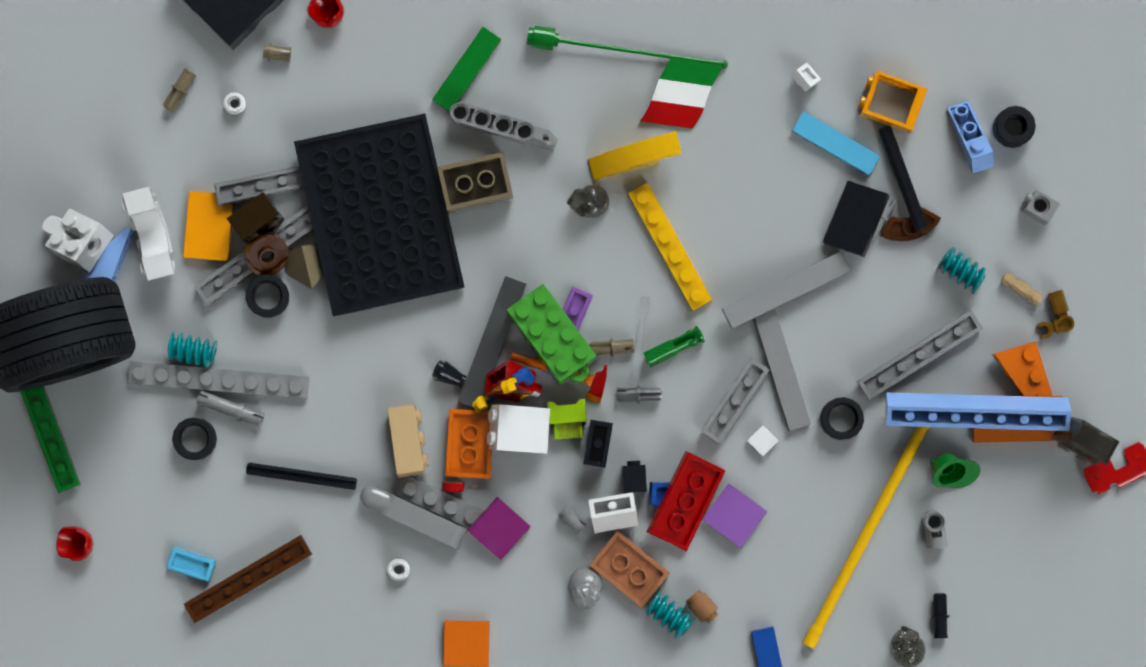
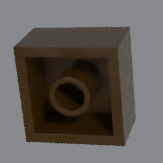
M262 192L226 219L242 241L248 244L269 229L272 231L281 225V220L284 217L271 199Z

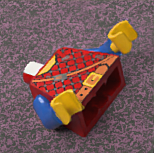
M507 360L487 373L485 393H483V396L477 397L472 403L476 413L487 409L486 402L490 403L496 398L520 402L529 395L538 397L541 394L542 385L535 383V371Z

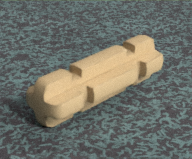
M1010 272L1003 276L1001 280L1003 285L1012 287V291L1024 299L1028 298V302L1035 306L1039 304L1043 297L1041 293L1032 291V287L1019 278L1016 280V276Z

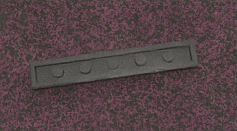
M505 276L458 402L473 407L472 403L477 397L483 396V393H485L486 374L495 369L512 324L506 315V310L521 300L526 283Z

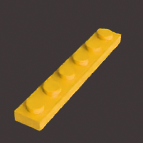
M646 183L629 192V198L691 310L694 311L712 301L649 184Z

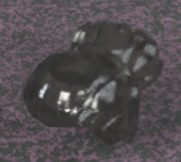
M587 185L582 189L574 190L567 200V204L581 217L597 218L607 211L609 195L600 186Z
M901 626V629L893 635L891 640L893 658L904 667L917 666L924 659L925 644L919 637L918 632L906 626Z

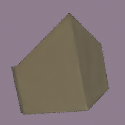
M317 244L300 246L290 250L287 256L288 261L285 265L287 275L313 289L323 276Z

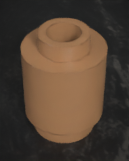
M698 590L686 601L689 605L688 608L701 623L706 620L709 624L719 615L716 612L718 607L705 592L702 593Z

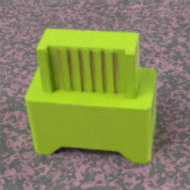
M580 399L576 404L556 405L553 401L547 402V408H550L549 425L554 424L555 440L583 438L582 422H587L585 399Z

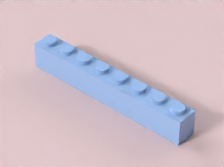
M886 392L885 402L886 426L1069 431L1072 412L1069 399L1062 397Z

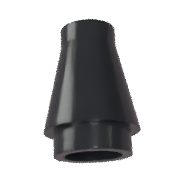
M439 360L432 373L436 381L460 388L467 377L446 360L445 362Z

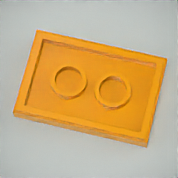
M189 191L183 258L229 262L232 226L226 218L233 214L234 204L219 207L216 193Z

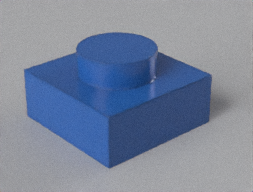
M650 482V505L660 504L670 482Z

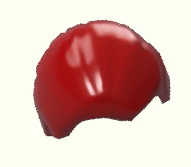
M311 0L307 13L317 25L323 28H332L342 21L344 6L340 0Z
M63 527L59 530L57 536V554L72 561L86 559L93 550V538L87 530L81 527Z

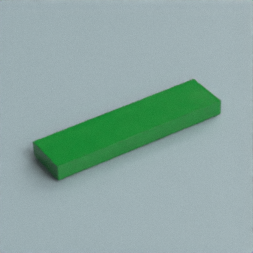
M482 27L432 100L450 112L452 105L459 102L501 39Z

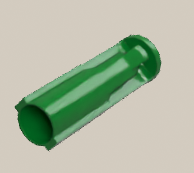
M695 326V329L692 331L688 330L685 334L673 340H668L643 354L649 367H653L687 348L697 346V343H704V336L698 326Z

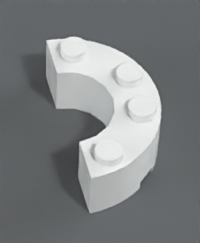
M150 186L123 193V198H121L123 210L128 211L129 216H131L130 223L133 231L137 230L139 239H136L139 252H142L143 262L140 263L142 275L147 276L148 281L175 273V262L170 259V254L173 253L166 222L159 202H154L152 196H155V193Z

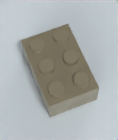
M503 152L437 167L448 213L514 199Z

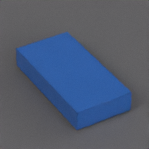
M774 627L751 631L758 666L782 667Z

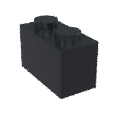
M590 420L584 465L606 468L613 423Z

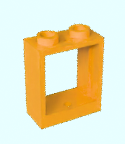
M876 71L874 76L870 75L865 88L869 89L866 97H861L858 109H861L859 116L910 134L916 123L927 88L880 71ZM878 81L914 94L904 123L868 110Z

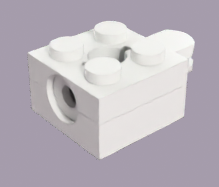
M70 208L62 219L57 216H49L42 225L43 232L50 237L45 246L59 258L89 273L114 236L99 222Z

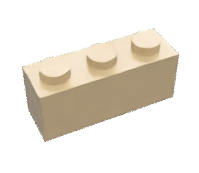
M414 404L387 408L398 477L426 474L425 467H429L427 454H423L422 445H426L424 432L419 431V423H422L421 410H416Z

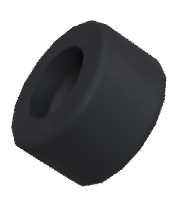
M1011 106L1004 109L997 115L993 123V133L997 141L1003 146L1010 148L1020 147L1027 143L1034 135L1036 128L1035 118L1031 112L1020 106ZM1018 119L1023 126L1022 132L1018 135L1009 134L1006 130L1008 120Z

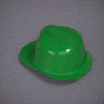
M946 453L930 460L933 473L932 483L936 487H965L973 483L980 475V466L976 462L961 460L952 453Z

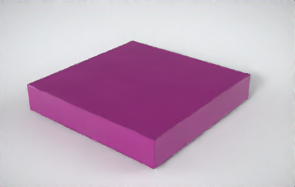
M496 497L467 531L501 560L531 526L501 499Z

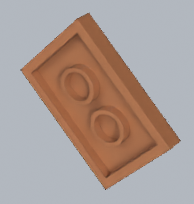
M618 530L589 564L590 567L641 608L670 574Z

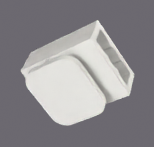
M492 405L488 413L490 427L487 434V444L489 445V450L547 454L550 408Z

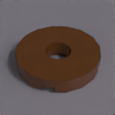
M264 233L246 245L244 261L250 271L256 275H273L287 264L289 248L283 238L277 234ZM272 251L270 257L266 259L261 258L264 252Z

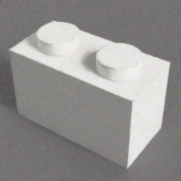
M633 492L589 500L594 533L639 526Z

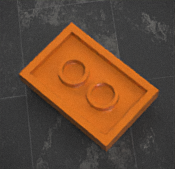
M449 409L445 476L491 479L492 450H489V445L487 444V434L490 427L488 420L489 411L476 413L475 410Z

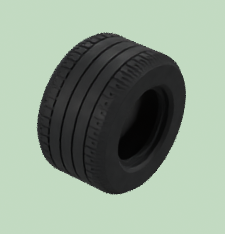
M108 277L81 279L37 290L0 303V388L8 393L40 388L77 378L130 358L135 350L136 343L117 283Z

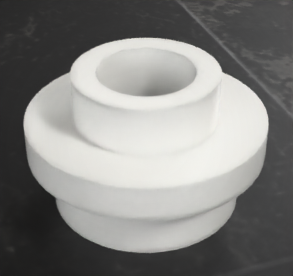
M233 92L225 97L223 105L229 114L238 115L245 110L246 100L241 94ZM234 100L239 101V105L236 108L231 106Z
M394 559L389 563L387 572L391 579L402 581L408 577L410 566L404 559ZM397 565H400L403 568V572L401 574H397L395 572V567Z

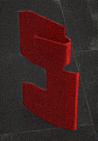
M1137 442L1125 448L1124 456L1128 465L1118 470H1115L1108 458H1104L1084 468V476L1092 493L1097 491L1100 495L1110 490L1109 485L1115 482L1121 488L1145 476L1146 449L1144 445Z

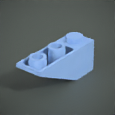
M969 101L948 107L947 110L972 174L994 167L993 150Z

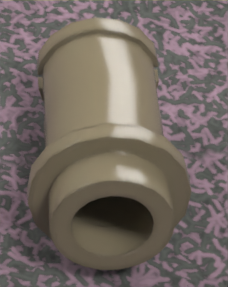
M269 43V45H264L263 58H267V61L275 59L290 62L291 56L282 55V53L291 54L292 48L272 46V43Z

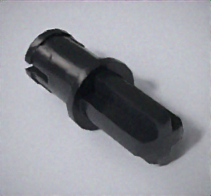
M935 593L933 595L934 615H931V618H934V638H948L947 618L950 615H947V595L945 593Z

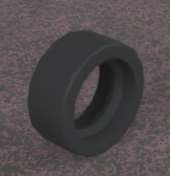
M261 275L249 283L245 299L253 313L261 317L272 318L280 315L286 309L289 303V291L281 279L273 275ZM271 283L279 289L281 299L275 308L262 309L256 304L254 299L255 291L260 285Z
M846 397L835 398L827 402L823 407L820 415L821 426L824 432L831 438L838 440L850 439L856 436L862 429L864 413L860 405L853 399ZM840 405L849 407L855 414V423L846 432L836 431L829 423L830 412L833 408Z
M193 417L185 419L177 425L173 432L172 441L175 450L180 456L185 459L200 460L213 452L216 447L217 436L215 429L209 422ZM190 426H200L207 433V445L199 452H190L182 444V434Z

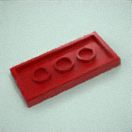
M685 451L646 532L687 552L726 470Z

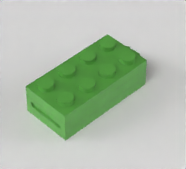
M544 284L506 310L508 318L559 386L569 379L572 382L580 383L588 377V365L596 360L597 355ZM583 370V372L580 375L576 376L578 372Z

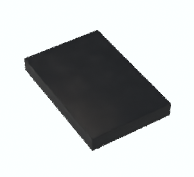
M847 181L823 243L865 257L890 195Z

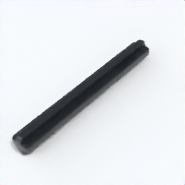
M884 126L879 129V134L915 231L924 230L928 225L891 126Z
M250 462L246 466V474L351 490H355L357 486V479L353 477Z

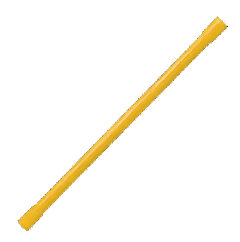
M916 427L816 620L811 625L802 642L812 649L816 647L830 615L930 427Z

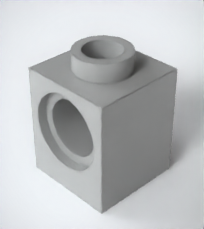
M1036 190L1032 194L1028 193L1024 198L1022 212L1045 225L1049 223L1060 203ZM1035 201L1043 203L1044 209L1042 212L1035 210Z

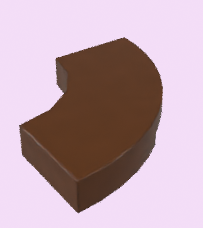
M921 207L928 226L924 230L915 231L910 217L897 218L891 216L880 236L892 241L915 240L930 232L938 224L941 217Z

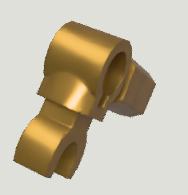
M1062 289L1048 293L1054 315H1057L1058 318L1052 319V323L1040 322L1037 324V327L1045 326L1048 329L1045 335L1040 336L1043 339L1049 338L1053 332H1056V334L1068 332L1074 327L1073 318L1067 314L1069 308Z

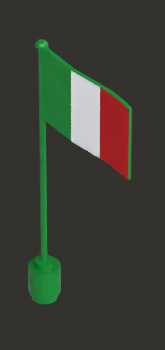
M535 26L528 29L526 45H532V48L553 51V46L558 47V43L669 58L670 60L658 79L650 105L641 118V122L692 129L704 110L714 81L722 67L725 69L728 66L726 60L720 62L559 38V33H555L556 28Z

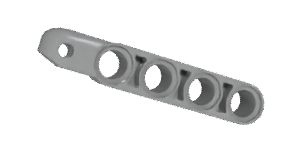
M462 102L455 103L450 109L451 119L457 125L543 149H552L556 146V136L549 130L533 126L527 121ZM457 109H464L467 112L463 119L455 118L454 113ZM479 115L487 116L488 121L485 125H478L475 122ZM501 121H506L509 124V129L505 132L497 129V125ZM523 127L531 131L530 136L527 138H522L518 135L519 130ZM547 137L549 140L544 141L543 138Z
M367 486L361 491L360 499L366 507L450 547L458 549L467 528L377 486Z

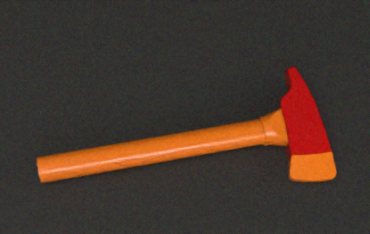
M512 352L510 360L548 372L539 359ZM604 365L602 371L596 372L595 375H588L582 381V383L590 387L585 397L597 404L601 402L605 388L608 365Z

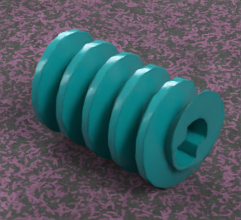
M952 247L943 256L936 269L942 265V274L949 270L950 279L957 275L956 283L959 284L964 280V288L967 289L972 285L971 293L974 294L986 277V268L982 267L977 270V262L970 265L971 258L967 257L962 260L963 253L960 252L955 255L956 248Z
M173 331L168 343V358L173 360L177 355L178 361L182 362L185 358L186 363L190 364L194 360L195 365L198 366L203 361L204 367L208 368L214 361L218 341H215L210 346L209 339H206L204 344H201L200 337H197L195 342H192V335L183 340V333H180L175 338Z
M659 590L648 604L646 616L654 613V622L662 619L660 627L662 628L668 624L667 632L670 633L676 630L674 636L676 639L687 631L695 618L689 621V612L681 615L683 607L680 606L674 609L676 602L672 601L667 604L669 596L665 595L660 598L661 590Z

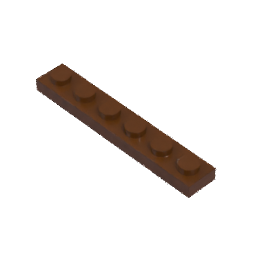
M300 535L184 603V606L194 623H197L311 556L312 552L303 536Z

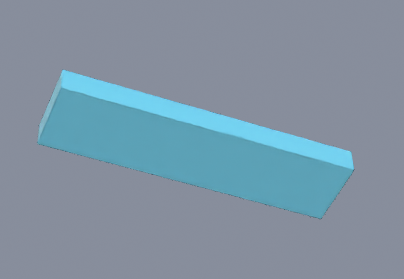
M804 111L791 131L867 176L870 175L880 158V155Z

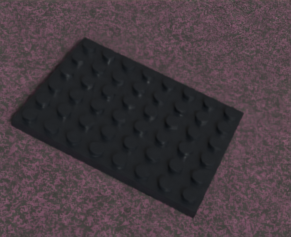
M425 113L294 141L333 317L465 288Z

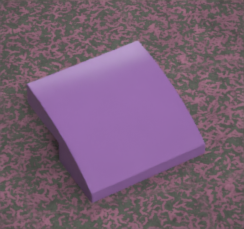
M728 483L702 520L742 548L767 511Z

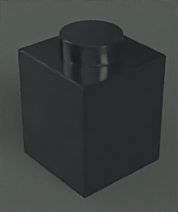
M627 461V466H622L624 493L647 492L645 465H641L640 461Z

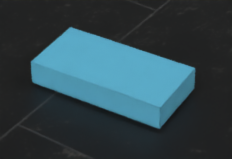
M173 547L166 568L210 582L217 560Z

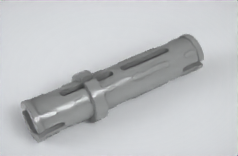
M203 390L200 392L201 396L199 395L197 398V404L233 416L237 421L243 420L258 427L261 426L262 423L260 422H263L265 413L247 408L246 404L242 403L239 405Z

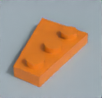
M1036 341L992 354L994 359L1004 369L1003 372L1014 383L1020 396L1053 397Z

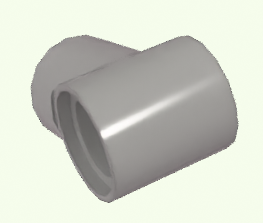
M936 511L926 512L922 517V524L925 530L927 548L933 549L948 546L944 516ZM933 515H936L939 519L936 527H930L928 524L929 518ZM931 531L939 532V536L932 537Z

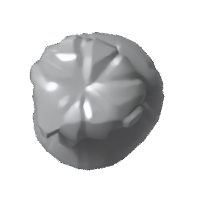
M582 567L577 569L571 575L568 586L573 603H575L579 610L584 611L596 605V602L600 600L602 580L598 572L592 568Z

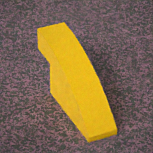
M674 131L605 152L588 160L593 179L596 181L657 165L660 160L681 155L682 151L677 132Z

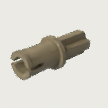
M185 68L183 69L175 85H171L173 88L163 103L164 108L171 112L176 110L183 96L188 94L186 91L196 77L194 73Z
M611 338L610 341L589 343V346L596 355L611 354V356H614V354L634 353L633 339L613 341V338Z

